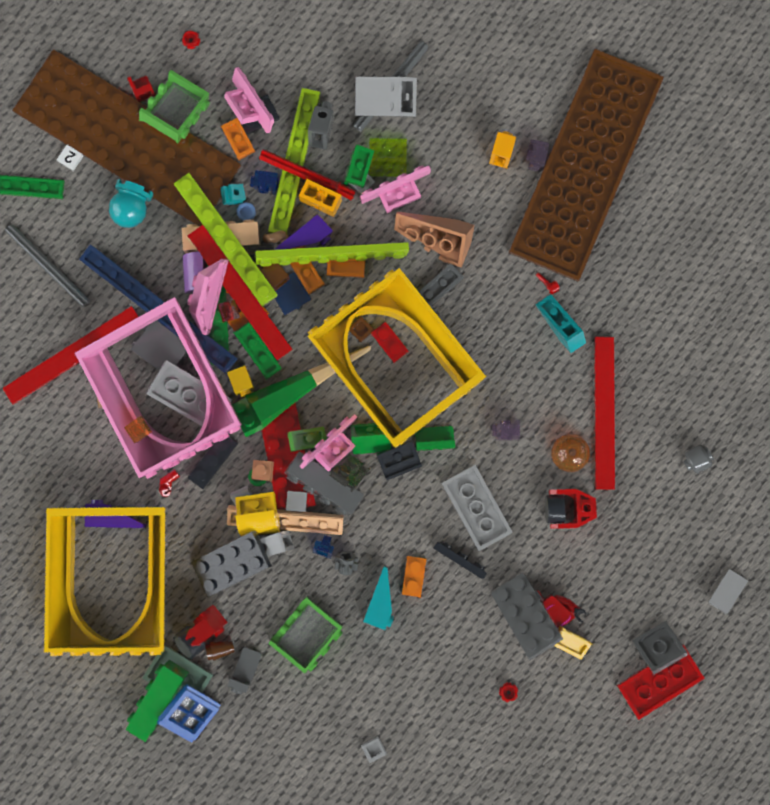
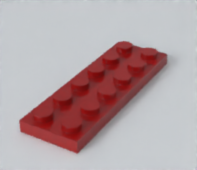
M296 402L262 429L267 460L274 462L272 486L275 493L276 506L279 510H286L288 491L306 492L303 489V485L298 482L297 484L287 479L288 475L284 473L298 452L306 454L305 450L291 452L287 434L292 431L301 430ZM306 492V507L316 506L314 493L311 495Z

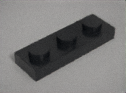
M230 437L214 443L188 476V479L201 489H204L237 447L238 443Z
M442 541L441 544L436 542L433 549L484 580L487 575L484 571V566L476 561L474 564L467 561L469 557L460 551L457 554L451 551L452 546Z

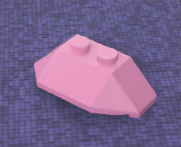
M228 259L217 261L198 272V275H195L193 278L192 286L194 291L193 294L189 295L187 304L190 305V314L204 335H208L211 332Z

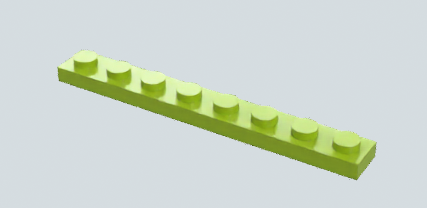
M305 88L301 90L285 159L303 167L309 146L308 128L314 107L318 106L321 95L319 91ZM282 170L268 232L274 233L282 230L288 235L301 178Z
M190 173L176 181L174 185L261 306L263 307L278 295Z
M409 243L256 251L255 262L256 265L260 264V266L266 267L276 263L280 265H289L293 262L308 264L310 261L327 263L329 260L345 262L348 259L364 261L367 258L382 260L386 257L400 259L407 256Z

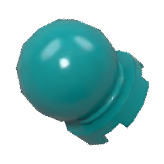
M118 179L115 189L119 193L115 194L109 202L108 211L114 223L121 227H135L144 220L147 212L145 202H150L154 193L152 191L147 193L143 191L145 187L130 181L122 184V181Z

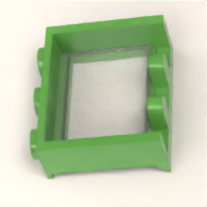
M170 70L168 81L166 84L161 83L159 85L158 94L155 98L152 96L149 98L147 109L141 108L139 110V121L146 122L174 139L176 143H179L182 138L185 139L191 125H195L198 122L199 114L207 110L210 104L208 101L209 93Z
M306 596L268 644L303 673H306L308 670L311 672L318 664L317 658L320 655L324 656L331 648L328 646L332 640L337 641L342 635L341 629L343 626Z

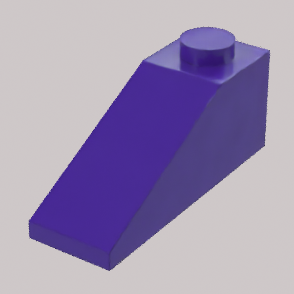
M317 214L277 246L275 250L325 246L331 240L330 236L333 230Z
M92 500L91 504L85 503V508H115L109 504H103V500ZM85 516L84 527L146 528V524L132 516Z

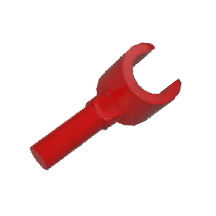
M539 272L536 274V277L544 283L547 290H550V294L559 291L560 287L556 281L549 283Z

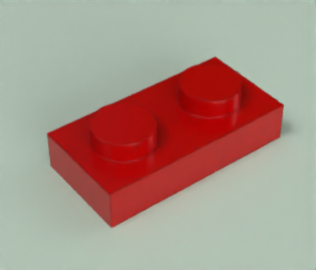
M386 322L371 332L373 338L393 363H396L409 352Z

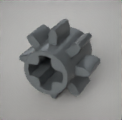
M344 551L340 556H335V569H338L340 574L351 575L353 570L357 571L358 557H355L352 552Z

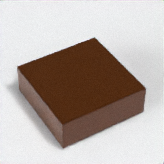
M362 316L349 328V332L360 343L375 330Z

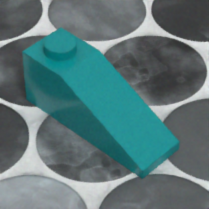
M551 294L535 304L560 342L570 353L586 344L583 330Z
M385 566L363 621L383 630L387 626L391 627L394 616L391 615L392 606L388 567Z

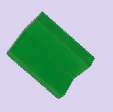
M356 144L352 151L343 185L350 183L362 188L364 187L374 150Z
M376 423L351 425V440L355 445L353 454L378 453L391 448L390 441Z
M453 426L425 427L415 433L416 451L456 448Z

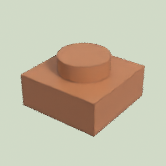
M253 460L251 479L272 481L274 462Z

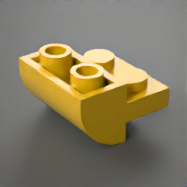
M274 492L235 497L237 511L235 518L241 537L255 530L258 536L281 532Z

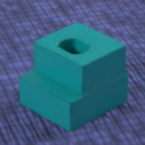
M230 184L220 188L223 205H237L246 200L243 184Z

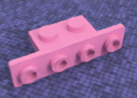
M236 67L232 81L237 90L225 92L224 98L241 124L259 121L265 132L270 133L274 124L272 114L268 112L264 102L257 95L255 88L247 80L246 75L239 67Z
M419 166L414 169L413 173L408 175L407 173L401 174L393 182L386 181L375 190L368 189L364 191L360 196L361 203L364 204L379 197L386 213H389L420 199L421 195L414 181L430 174V166Z
M354 414L350 419L346 417L339 424L341 427L338 430L336 428L332 429L327 435L329 438L326 441L321 439L315 445V451L311 452L309 450L302 457L303 462L300 467L303 469L315 458L329 472L354 449L355 445L343 432L355 421L357 416Z

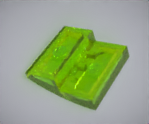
M369 138V149L374 150L369 167V176L398 177L406 173L407 139Z

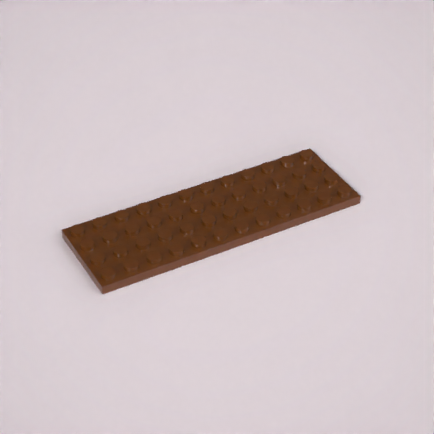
M53 49L12 111L125 182L130 181L145 187L143 191L147 193L152 191L154 193L153 199L193 224L203 225L177 190L174 183L190 173L215 208L222 197L220 188L230 185L241 168V164L191 133H188L185 139L182 138L179 143H176L174 139L146 122L139 121V110L141 108L146 110L147 106ZM155 112L154 116L163 120L164 122L176 128L177 130L180 128L178 125L174 124L173 122L169 121L165 117Z
M594 49L509 250V254L579 282L664 79L663 76Z

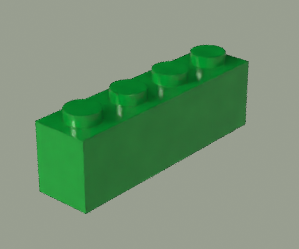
M168 660L164 665L161 663L155 672L157 677L155 680H151L145 689L148 691L145 696L142 695L136 704L138 706L137 711H133L128 717L127 722L129 724L125 730L146 742L157 727L159 716L173 700L189 672L171 660Z

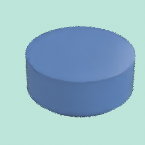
M248 202L241 203L237 208L238 218L242 221L254 219L256 215L255 207Z

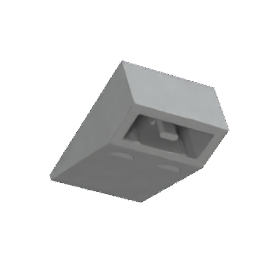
M356 77L355 116L416 117L417 78Z

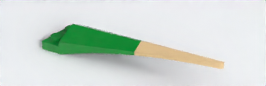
M371 346L349 353L351 362L369 352ZM327 362L245 395L244 399L232 404L242 424L240 428L244 436L248 437L264 429L296 401L336 372Z

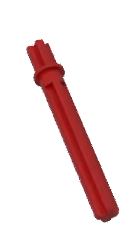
M265 149L260 153L259 159L302 179L311 180L351 201L354 197L356 190L341 184V181H334Z

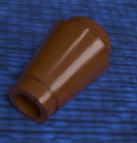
M232 641L209 642L210 644L205 645L208 660L213 659L215 661L235 653Z

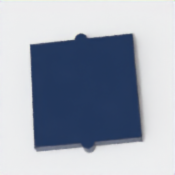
M295 272L289 275V281L275 291L278 295L275 297V300L284 315L295 309H300V306L312 300Z

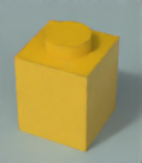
M246 366L227 372L234 393L237 396L245 397V395L252 393L251 390L255 389Z

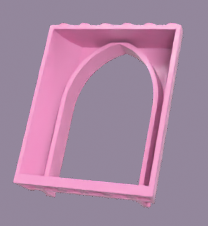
M175 297L75 353L139 478L146 476L148 479L158 474L157 471L160 469L172 468L180 464L179 460L189 459L195 456L196 452L213 446L212 442H220L230 437L228 433L232 434L241 429L240 426L242 424ZM167 314L205 389V420L193 442L171 440L158 433L147 423L108 350V347Z

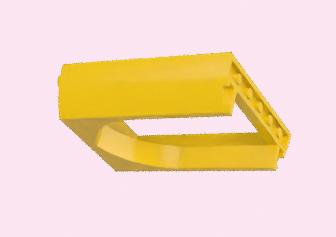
M400 268L396 271L390 270L385 274L384 280L380 283L379 281L374 282L369 287V291L365 294L363 292L359 293L354 298L355 301L350 305L348 303L344 304L339 309L338 314L335 316L331 314L323 321V325L319 328L315 326L308 332L310 341L395 448L406 442L409 437L462 396L468 394L471 389L486 378L485 374ZM379 314L395 318L406 324L418 335L459 388L402 431L359 377L352 365L348 352V332L355 317Z
M165 507L47 508L44 652H50V656H62L63 652H70V656H81L82 654H87V652H90V656H99L106 652H110L112 656L122 655L126 652H130V655H142L145 652H149V655H162L164 651ZM75 516H149L147 600L139 619L133 627L113 641L94 632L84 621L76 604L74 594Z

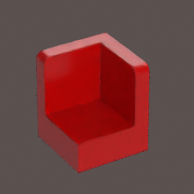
M147 76L134 81L131 77L127 78L138 102L147 100L151 96H156Z

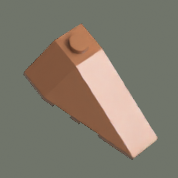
M397 212L394 230L412 242L419 240L425 245L424 249L428 252L433 249L440 254L438 259L462 267L472 242L474 225L457 219Z

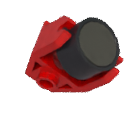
M577 489L549 490V495L545 496L547 524H550V529L581 527L597 518L596 498ZM563 495L572 497L574 501V519L569 523H565V501ZM584 505L588 507L586 512L583 509Z
M214 604L193 621L195 625L193 628L188 625L173 637L178 649L188 659H193L205 649L204 642L213 635L217 637L225 631L223 627L228 622Z

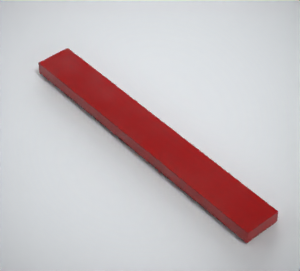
M203 225L187 235L209 266L221 259H227ZM228 261L222 285L278 361L293 349Z
M132 306L9 383L2 388L10 402L13 405L80 363L75 355L77 351L139 317Z
M594 337L595 490H615L614 337Z

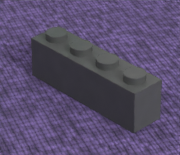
M298 452L284 472L288 475L287 479L295 484L298 482L303 485V489L309 494L313 495L315 493L320 497L319 500L324 504H331L336 507L335 511L343 516L351 515L364 494L331 472H328L313 460L302 469L300 465L303 462L302 457L304 454Z

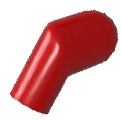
M175 469L160 479L159 493L163 497H168L171 494L172 482L180 477Z

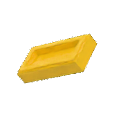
M559 626L558 630L564 639L554 646L582 659L592 643L580 635Z

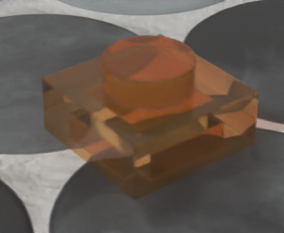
M142 416L124 427L134 444L152 433Z

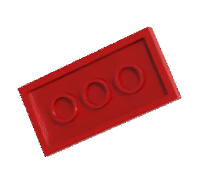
M688 651L687 656L656 674H653L650 668L646 666L616 685L638 720L705 679Z

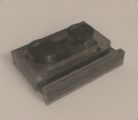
M348 453L329 476L344 487L348 486L351 488L350 491L353 492L367 475L370 468L362 466L363 463Z

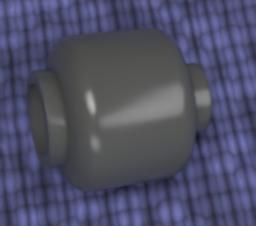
M698 445L685 453L686 460L683 462L689 471L693 469L695 473L699 474L713 465L712 461L714 458L707 446Z

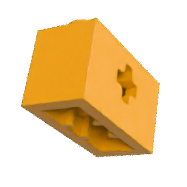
M506 131L497 133L489 164L507 169L516 140L512 133Z
M308 179L299 194L300 202L332 217L335 216L342 202L340 194Z

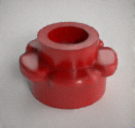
M194 31L185 32L182 39L183 45L187 46L188 49H195L196 46H199L200 38L198 33Z
M510 682L504 683L503 687L499 689V695L502 696L501 698L505 702L514 701L518 697L517 686L512 685Z

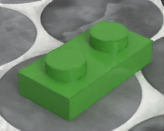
M324 426L287 433L291 452L315 448V445L321 439L327 440Z

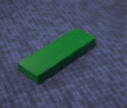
M249 322L233 332L266 380L282 369Z

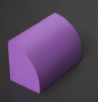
M199 252L183 255L185 293H193L194 287L192 282L194 276L206 268L205 260Z

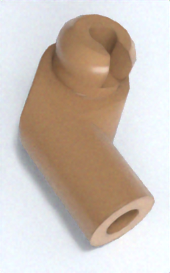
M281 230L264 234L263 241L265 243H277L279 241L282 243L289 236L285 231Z

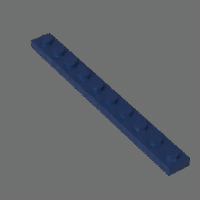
M91 244L79 258L80 261L144 311L149 312L165 303V301ZM168 314L157 320L178 336ZM188 320L208 360L227 374L238 358L210 336L202 334L200 329Z

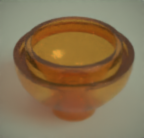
M566 434L554 442L551 456L554 464L559 469L565 472H576L584 468L588 463L590 449L582 437L575 434ZM570 449L576 451L575 456L569 454Z

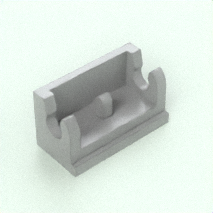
M729 569L709 600L710 605L727 615L748 580Z

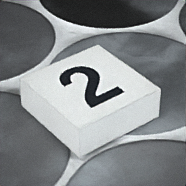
M66 145L57 161L74 171L83 158V154Z

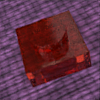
M235 300L218 304L223 323L240 318Z

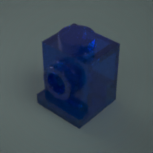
M255 170L254 176H251L250 187L263 194H268L269 191H272V194L277 196L278 173Z

